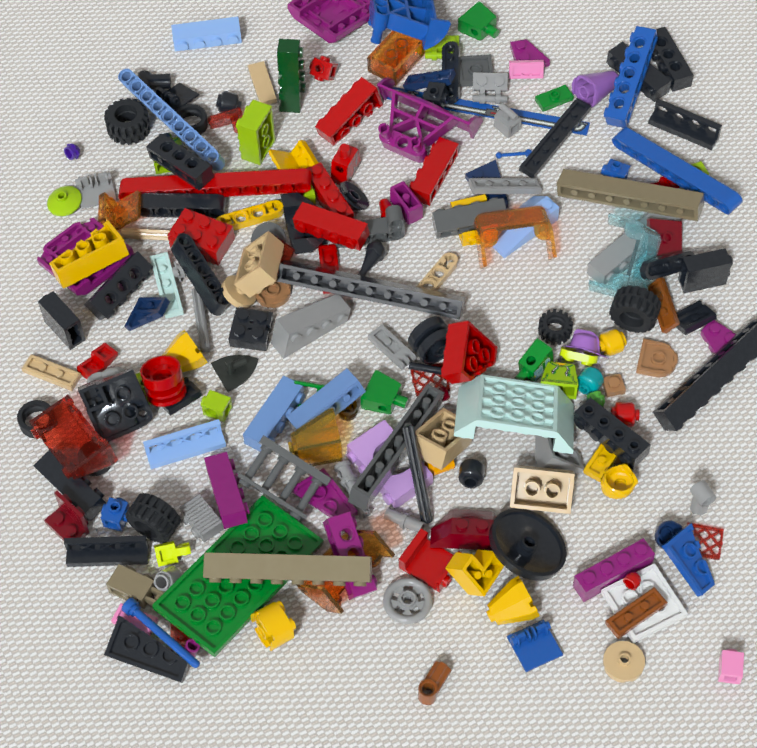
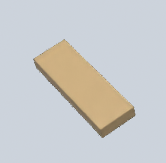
M264 61L247 65L258 101L265 104L277 103Z
M33 354L29 356L21 368L24 373L70 391L74 390L82 377L81 373Z

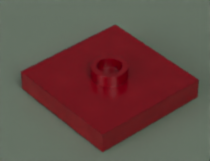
M647 219V256L662 257L682 251V221Z

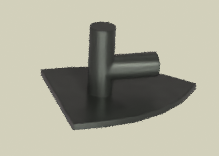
M231 355L211 362V365L226 391L229 392L244 384L251 377L256 369L258 358L247 355Z

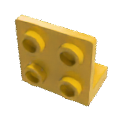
M299 140L291 152L273 149L268 151L278 170L306 169L319 163L305 140Z

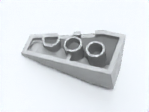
M535 435V460L537 467L571 470L575 474L581 473L584 470L580 454L577 450H573V454L553 451V438Z

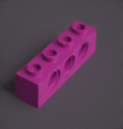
M350 512L328 518L322 522L334 556H348V551H352L355 556L368 557L363 550V539L360 535L358 536L356 530V519L354 516H351ZM341 531L348 534V540H344L341 537ZM372 574V583H366V587L354 586V582H346L344 587L349 600L376 591L377 580Z

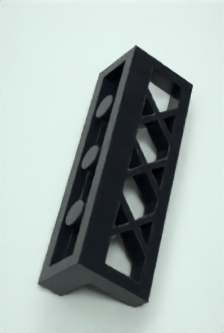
M657 99L654 112L648 120L649 125L711 151L719 140L722 128L721 124L660 99ZM660 106L665 108L667 112L659 109ZM692 120L697 121L699 125L694 124ZM708 127L716 129V132L711 131Z
M146 535L64 538V545L67 550V567L148 564L149 544Z

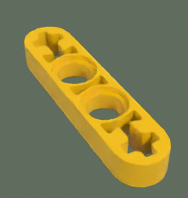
M272 200L221 215L216 220L232 225L235 231L281 217L284 213L283 204L279 200ZM255 212L263 213L260 217H256L253 214ZM238 217L246 218L243 222H238L236 219Z

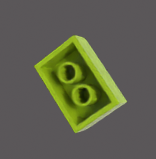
M252 100L250 105L246 106L243 116L236 123L240 145L239 151L241 152V159L261 165L276 140L273 111L271 105Z

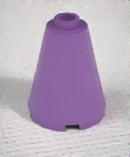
M614 71L579 75L573 79L572 93L573 95L576 94V97L581 101L591 105L592 108L615 89L614 82L616 77L619 76Z

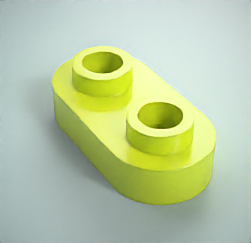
M561 347L560 356L568 362L577 360L582 361L581 364L592 366L598 361L599 355L570 347Z

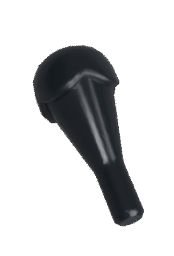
M371 242L367 245L364 261L357 275L366 276L371 268L384 259L386 249L382 243Z

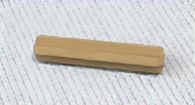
M121 228L120 235L122 238L169 241L168 233L170 230Z

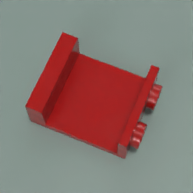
M421 528L398 559L399 568L440 593L443 587L447 588L452 580L451 574L445 568L454 555L443 548H430L428 532Z

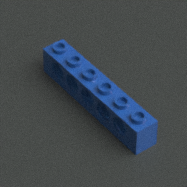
M636 26L635 31L631 33V43L629 47H626L624 62L620 64V74L615 79L614 92L610 93L609 106L604 110V118L607 125L621 128L628 127L658 40L656 29Z

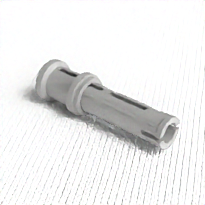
M345 460L336 464L334 471L338 473L341 479V486L346 488L350 495L351 488L358 477L353 474L350 468V461ZM355 506L361 519L370 516L372 513L369 507L364 511Z

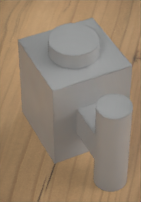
M501 103L499 105L501 110L494 115V127L505 137L510 138L521 130L522 119L505 103Z

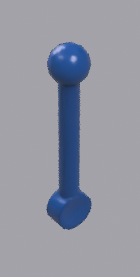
M527 149L525 152H497L495 156L497 159L521 155L528 157L532 151Z

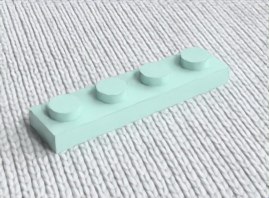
M168 252L150 256L160 297H166L170 301L164 313L165 318L184 315Z

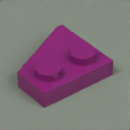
M527 39L510 42L514 60H544V67L550 66V60Z

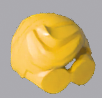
M621 464L605 470L600 485L605 496L612 499H623L633 492L638 484V480L628 465Z

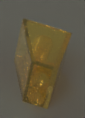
M333 408L328 409L290 434L291 442H288L289 452L311 466L343 461L341 439Z

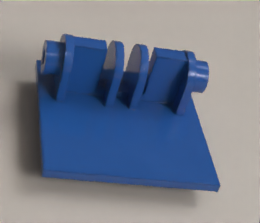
M544 619L506 636L525 672L563 656L549 630L551 629L550 623L548 621L545 622Z

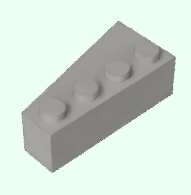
M335 294L277 318L271 344L284 359L347 322L351 308L339 294Z

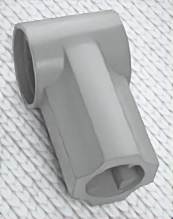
M705 480L697 482L690 489L693 495L690 506L691 512L700 516L707 513L709 505L716 500V495Z

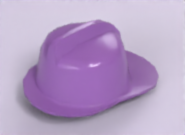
M576 329L570 345H565V347L582 349L600 355L599 338L591 331Z

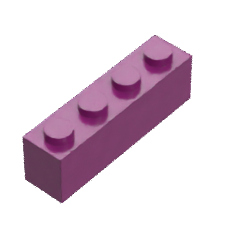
M227 452L205 457L207 473L224 529L248 523L246 515L250 514L247 502H242L245 496L242 487L238 488L237 486L240 483L237 477L238 473H233V470H236L233 458L229 459Z
M643 538L575 575L573 588L582 601L586 602L600 594L601 589L623 579L628 573L638 572L652 565L655 553Z

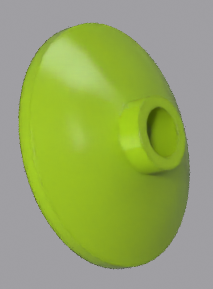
M73 186L59 187L50 194L47 200V207L55 216H68L79 208L82 202V195Z

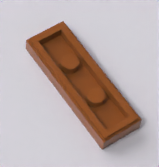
M661 277L649 284L647 289L652 291L659 298L658 300L661 301V309L657 319L662 333L667 334L677 327L680 322L666 281Z
M653 587L608 618L605 624L619 639L667 606L668 602Z

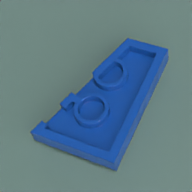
M690 523L663 544L662 548L696 596L699 597L713 587L715 583L707 562L701 556L699 550L701 546L699 541L695 540L692 532L694 528L692 523Z

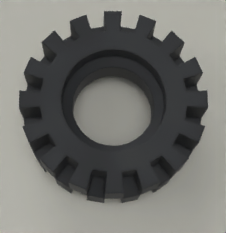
M553 309V312L547 310V314L545 312L542 314V317L539 319L538 334L539 336L541 335L542 340L545 339V343L548 344L551 341V345H555V342L561 345L562 341L566 343L567 339H570L573 321L571 316L568 317L567 312L562 314L563 310L560 309L559 312H556V309ZM552 323H557L563 328L562 330L554 331L548 326Z

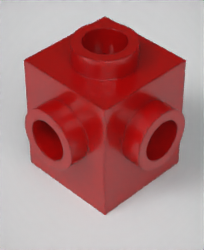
M327 56L314 57L309 66V74L315 76L314 79L324 81V79L334 80L338 63L330 61V58Z

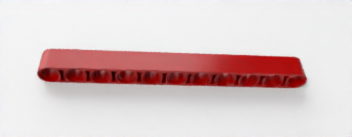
M299 168L213 173L214 178L201 190H197L176 175L123 178L120 181L118 197L124 202H137L139 195L142 193L220 194L224 197L305 193L311 190L312 172L309 169Z

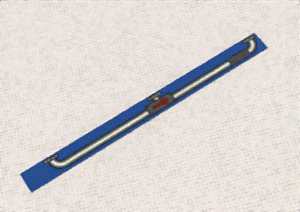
M393 87V89L402 91L423 99V92L413 90L405 91V89ZM459 99L454 104H445L444 107L448 111L492 119L501 110L496 105L479 104V102ZM510 108L522 119L521 124L551 129L560 118ZM581 121L572 133L587 136L590 123Z

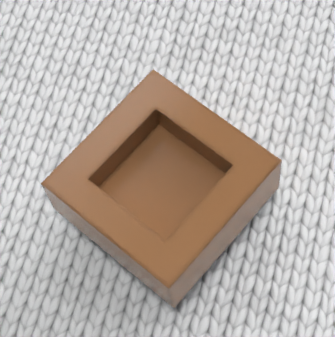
M621 374L604 377L602 386L606 397L625 394L626 388Z

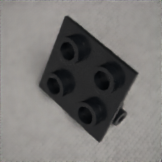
M181 83L176 84L169 90H164L163 87H156L154 90L175 112L199 96V93Z

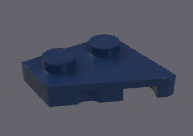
M139 297L124 327L131 331L163 317L170 301L166 297Z

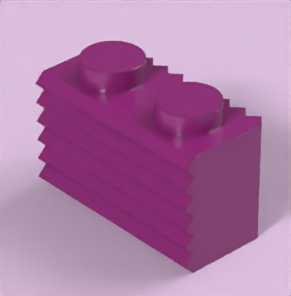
M405 181L390 187V202H392V205H399L402 208L403 218L408 225L423 218V205Z

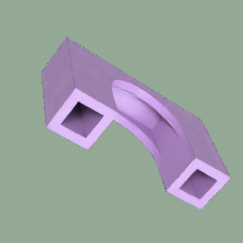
M385 420L347 444L346 456L352 464L355 463L358 466L361 474L393 431ZM422 463L427 488L433 484V474ZM410 468L401 474L391 475L380 490L387 505L391 504L395 510L416 496Z

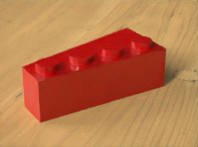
M363 77L354 82L351 89L343 94L335 106H332L328 113L317 122L315 128L318 134L333 146L350 133L351 127H357L361 124L363 117L371 116L374 108L383 106L377 87Z

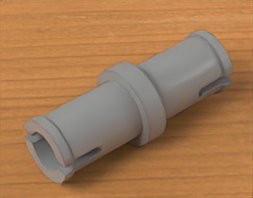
M388 507L384 514L385 520L398 524L402 529L407 528L418 533L421 528L423 530L425 528V522L410 517L408 513L403 514Z

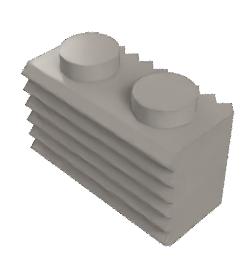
M200 494L179 507L181 520L185 525L189 523L192 527L191 532L196 539L201 538L205 543L220 533V531H223L221 519Z

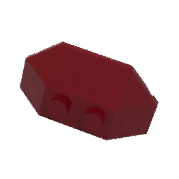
M451 509L431 528L430 548L493 551L489 542V530L497 516L492 511Z

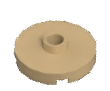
M228 276L221 284V288L223 287L224 297L237 308L243 307L247 309L251 307L256 300V296L253 295L249 298L234 285L236 276Z
M629 641L612 643L603 655L604 670L611 679L617 682L635 681L642 675L645 668L644 654L637 645ZM625 658L628 660V662L623 663L621 659Z

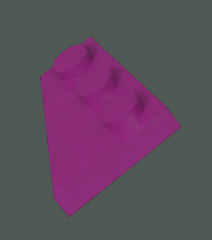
M324 468L319 470L331 478V476L327 473V471ZM309 476L296 484L292 493L302 499L312 483V477ZM332 478L327 486H319L309 501L310 505L330 518L350 512L351 516L354 517L358 515L355 507L348 502V498Z

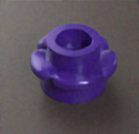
M71 143L67 144V147L64 148V153L69 160L78 159L80 149L77 145Z

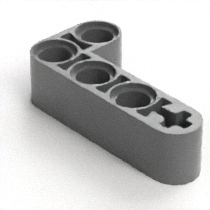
M399 205L387 207L385 211L386 217L362 220V222L368 223L370 232L364 245L371 242L394 241L404 237L405 222L402 208ZM335 244L338 248H346L342 244Z

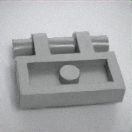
M473 72L472 91H479V95H473L472 102H479V104H485V102H495V104H500V102L507 103V96H501V92H507L508 73ZM485 91H495V95H485Z

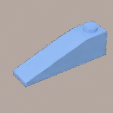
M533 196L520 205L492 247L503 258H506L555 223L559 216V206L548 196Z

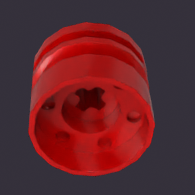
M157 356L147 360L142 365L140 374L147 400L152 405L166 407L180 402L185 397L187 390L180 362L175 357Z

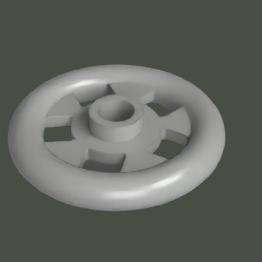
M401 578L394 581L387 587L383 596V606L390 618L402 624H413L423 620L430 612L433 602L429 588L423 582L414 578ZM404 586H412L413 591H404ZM393 593L400 594L397 601L391 599ZM423 594L424 601L418 602L417 595ZM408 599L411 600V603L406 604L404 601ZM398 606L404 610L402 615L395 611ZM418 607L420 611L412 615L410 611Z

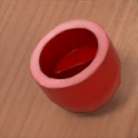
M630 572L623 578V583L627 588L636 590L640 586L641 576L636 572Z

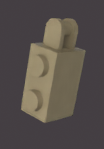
M118 564L106 583L109 593L126 601L133 597L143 609H145L147 604L152 606L164 593L155 587L154 579L150 575L139 574L128 565L122 566Z

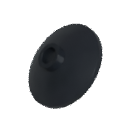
M343 181L339 185L340 192L349 206H354L360 210L368 208V199L357 186L347 181Z

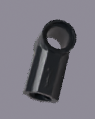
M145 70L137 74L151 89L156 87L171 88L170 74H152Z

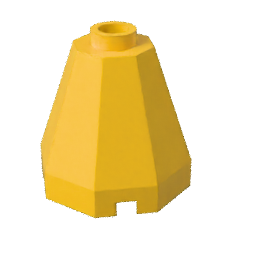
M185 329L177 334L162 354L175 357L180 362L182 373L200 368L208 363Z
M519 576L511 579L487 604L489 610L486 613L490 621H496L497 625L533 620L540 616Z

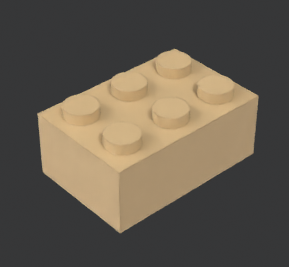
M268 231L243 248L234 285L249 298L261 293L268 285H273L277 280L284 244Z
M442 408L415 431L420 458L440 470L446 467L472 442L470 438L454 436L456 414L445 408Z
M514 464L510 508L571 514L574 471Z

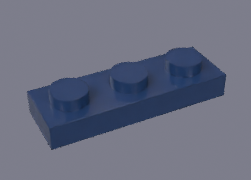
M454 69L408 75L403 87L405 91H416L427 88L429 82L445 83L448 86L452 83L456 73Z

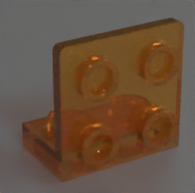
M137 190L117 202L105 192L99 195L98 222L102 225L108 220L116 230H119L141 217L140 191Z

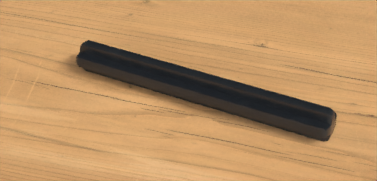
M407 425L402 429L420 519L427 524L431 523L433 519L415 428L413 425Z

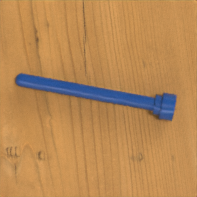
M133 597L123 604L121 610L126 615L135 616L193 668L200 666V662L140 610L139 602Z

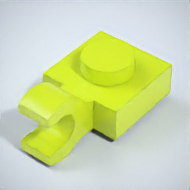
M174 541L154 545L158 567L177 563L178 556L191 554L189 542L179 544L178 546H175Z

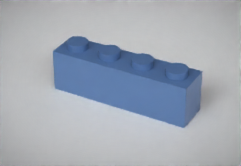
M346 368L286 417L303 439L306 440L366 391L358 379Z
M283 376L243 433L244 444L261 451L260 447L262 445L259 444V441L263 435L275 442L277 434L282 433L285 428V423L288 420L286 416L294 411L298 404L303 402L305 398L304 387L294 384V380Z

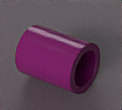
M189 639L184 648L196 657L200 645L193 639Z

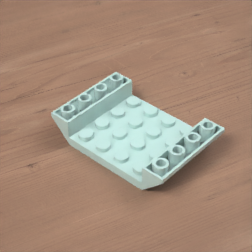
M481 374L459 387L454 436L474 439L476 426L485 429L502 430L504 432H517L524 435H537L544 438H553V451L573 454L574 404L559 386Z

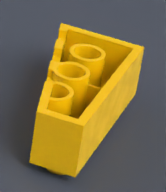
M108 220L103 223V228L92 231L88 239L85 241L81 239L77 242L73 250H66L49 263L56 280L63 289L129 255L122 236Z

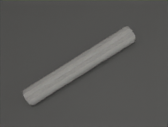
M193 288L192 298L201 352H209L211 347L204 302L196 289Z

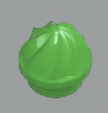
M595 391L586 396L587 400L591 397L602 407L605 404V395H602L601 391Z

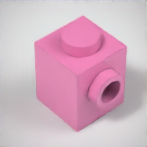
M735 649L722 650L719 657L718 682L740 684L743 678V652H738Z

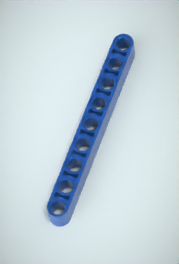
M624 127L612 138V143L617 149L683 189L704 193V201L727 215L732 213L743 202L742 197L733 189L628 127Z

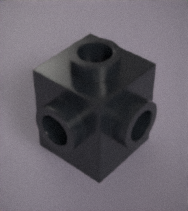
M429 82L426 91L423 92V99L444 109L445 104L449 101V92L446 84Z

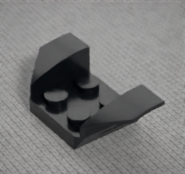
M299 193L280 194L285 223L292 251L295 252V255L312 253L320 245L328 244L327 239L316 238L312 234L299 232L295 229L292 218L302 202L314 206L317 205Z

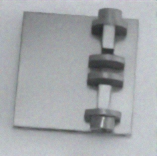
M104 171L99 173L98 176L94 173V177L89 175V178L84 176L75 179L77 189L82 195L81 209L117 202L110 172Z

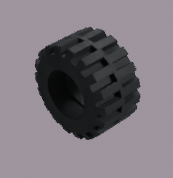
M122 98L120 101H114L113 105H109L108 109L105 110L104 120L107 132L111 140L114 139V142H120L121 145L125 143L132 145V143H139V140H144L145 136H148L151 128L147 108L141 101L138 102L137 99L131 100V98L123 100Z
M623 286L615 293L609 315L611 320L620 328L629 332L645 333L654 328L661 309V301L658 300L659 298L652 291H648L644 287Z
M140 493L125 513L127 521L138 533L146 535V538L158 543L168 542L181 523L180 516L171 505L161 498L147 493Z

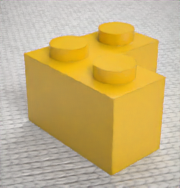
M477 550L474 555L456 552L445 569L468 595L485 597L504 565L497 559L493 551Z

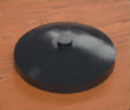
M513 508L501 512L490 526L489 542L497 559L514 574L525 579L542 581L554 577L564 566L567 556L564 540L555 526L543 516L527 509Z

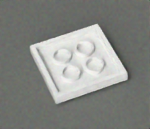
M655 563L636 572L641 576L640 586L636 590L627 588L623 583V579L601 589V594L614 614L653 587L668 602L667 606L627 633L633 644L686 618L688 615Z

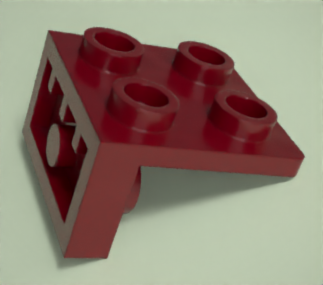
M59 491L54 492L59 508L44 520L45 524L63 541L64 538L86 537L90 532L87 527L89 523L84 518V511L79 506L74 507L71 504V499L65 493L62 495Z

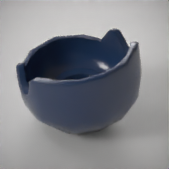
M672 520L660 523L656 527L654 535L657 545L663 549L662 545L681 531L682 525Z

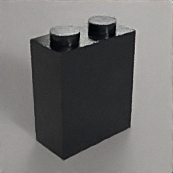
M726 248L683 257L678 276L683 293L726 285L727 279L730 276L731 266L733 265L732 256L728 255Z
M54 291L44 295L38 301L44 322L70 350L86 340L80 319Z

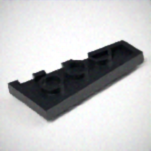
M118 616L104 656L183 683L189 663L123 617Z

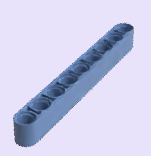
M130 69L120 71L118 75L119 81L203 161H208L214 171L223 169L225 159L211 144Z

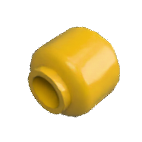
M617 329L603 332L599 336L600 352H603L606 356L623 352L627 345L625 335Z

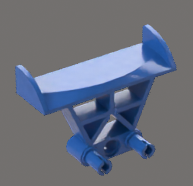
M433 0L370 1L368 25L373 28L371 42L374 44L381 43L383 31L388 28L422 40L423 49L427 50L438 44L445 37L451 25L449 20L437 19Z

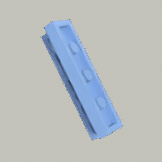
M219 419L143 442L151 469L226 447Z

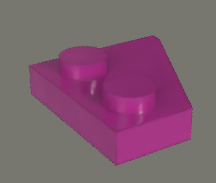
M714 320L701 330L700 335L708 344L711 353L714 352L716 354L736 334Z

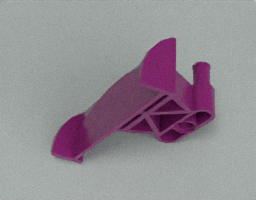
M386 77L377 84L382 99L385 101L388 97L392 99L390 125L382 123L378 127L380 132L379 138L383 147L417 163H423L425 156L428 155L427 148L454 126L469 132L470 138L474 139L483 122V119L476 115L465 121L429 101L393 89L395 82L391 78ZM398 102L418 110L415 117L399 110ZM428 114L444 122L436 126L423 119ZM397 118L403 120L402 122L396 124ZM417 127L419 138H411L402 133ZM421 129L426 130L430 133L423 138ZM404 143L407 144L406 147H403V148L400 147V146H401L402 144H404Z

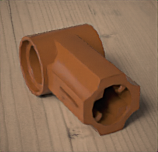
M435 661L425 679L420 682L418 700L422 704L431 705L436 701L439 691L451 673V669L447 664ZM424 690H431L433 693L430 694V695H427V694L423 693V691H424Z

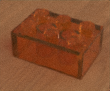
M392 30L367 57L368 72L381 79L391 78L396 86L425 54L422 40Z

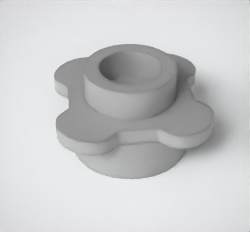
M173 261L175 267H172L174 278L178 277L179 281L182 282L181 278L186 277L185 272L180 264H176V261Z

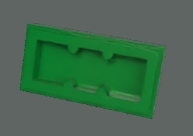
M563 85L535 96V101L542 112L573 101L574 96L568 87Z

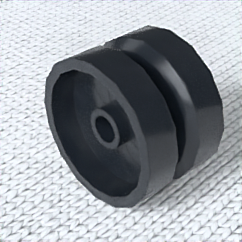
M434 316L422 321L410 333L408 343L417 352L423 363L431 365L444 359L448 326L441 317Z

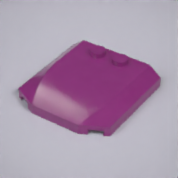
M292 0L288 3L287 9L299 23L326 42L335 43L369 21V5L371 0Z
M90 218V222L81 224L77 222L72 224L45 244L43 254L37 258L38 264L54 276L49 263L66 250H73L77 242L81 239L85 241L91 236L90 233L95 229L100 230L104 225L95 218ZM125 243L129 253L128 256L67 288L77 296L87 295L111 277L130 255L134 253L132 247Z

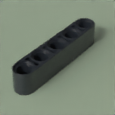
M142 193L139 195L137 213L142 217L179 218L184 208L211 218H218L225 214L226 198L220 194Z
M178 234L171 247L173 255L210 313L216 316L222 315L229 302L223 295L224 289L223 287L221 288V283L193 239L188 234Z

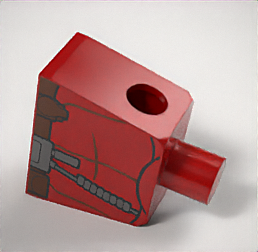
M345 143L340 145L331 162V178L334 183L340 185L343 181H351L361 164L358 148Z

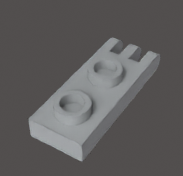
M380 325L368 335V340L401 370L405 368V364L409 365L410 359L414 361L417 358L410 349L383 325Z

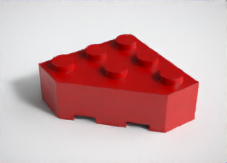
M469 320L449 324L441 376L451 384L472 381L475 379V376L481 375L488 367L496 364L498 347Z

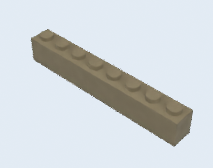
M569 169L562 170L556 183L557 194L560 197L693 221L699 220L704 207V193Z
M204 553L203 578H209V582L221 583L222 579H230L229 583H242V579H250L251 584H263V580H271V584H283V580H289L291 585H304V581H312V585H325V581L333 582V586H345L346 582H354V586L366 587V583H372V557Z

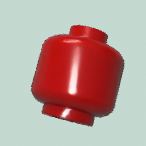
M617 402L614 407H611V414L628 427H633L635 421H639V409L635 408L633 402Z

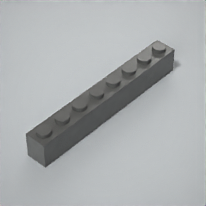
M429 384L424 387L352 486L348 502L364 511L368 509L407 454L402 428L407 425H413L416 431L432 418L441 405L444 392Z

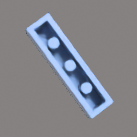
M238 17L171 25L175 51L242 43Z

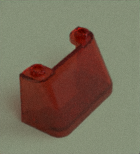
M68 394L29 421L33 428L30 430L36 440L39 438L63 466L61 470L68 479H78L113 466L118 462L111 445L106 439L99 436L84 418L82 412L75 407L73 399Z

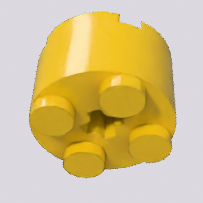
M281 601L272 602L251 614L252 623L256 621L257 627L254 628L256 634L266 648L270 646V651L294 638L295 622L291 617H287Z

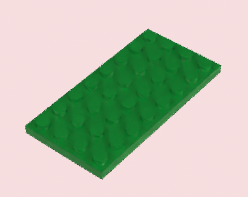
M262 495L249 508L250 514L246 515L248 523L229 528L205 553L314 555L324 544V540ZM203 554L152 604V607L209 654L216 657L251 620V614L263 608L289 580H283V584H271V580H263V584H251L250 579H242V583H229L230 579H222L221 583L209 582V578H203Z

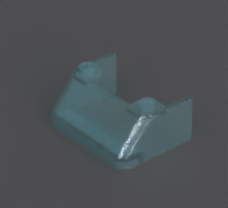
M609 213L608 224L624 228L626 236L636 240L627 274H613L609 279L608 285L589 280V290L614 297L618 289H621L623 286L627 287V285L648 289L650 280L641 277L640 267L644 261L657 258L661 244L660 234L638 220Z

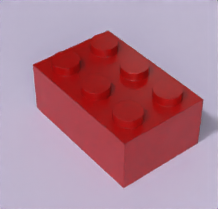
M184 208L168 233L170 248L178 234H188L205 260L219 266L235 240L232 225Z

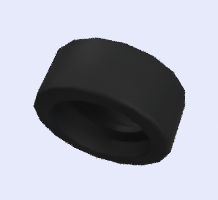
M187 104L177 109L176 113L183 119L189 116L201 118L199 123L190 126L200 135L208 128V118L204 108L196 104Z
M33 400L25 403L19 409L17 422L24 435L37 439L43 438L53 431L56 425V416L50 404L42 400ZM39 411L47 413L48 419L44 424L37 427L26 425V418L30 414Z

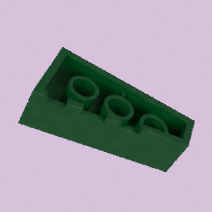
M279 38L277 66L279 71L278 85H280L279 100H281L279 112L300 113L303 93H306V82H303L306 76V72L303 71L305 60L302 59L304 47H301L300 40Z

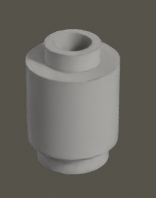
M169 566L158 572L154 578L155 587L158 590L167 591L182 576L181 571L175 566Z

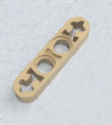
M445 253L416 287L424 288L425 284H431L433 288L430 290L437 291L456 269L458 263L457 256L454 253ZM437 271H441L442 273H444V275L442 277H436L434 273Z

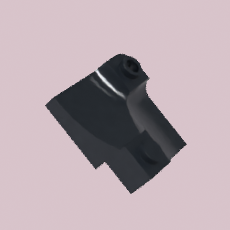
M133 368L78 387V392L100 442L108 443L142 428L152 420L153 412L145 397ZM141 410L146 411L144 416L139 414Z

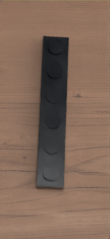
M576 98L519 166V171L531 178H535L590 112L591 105Z

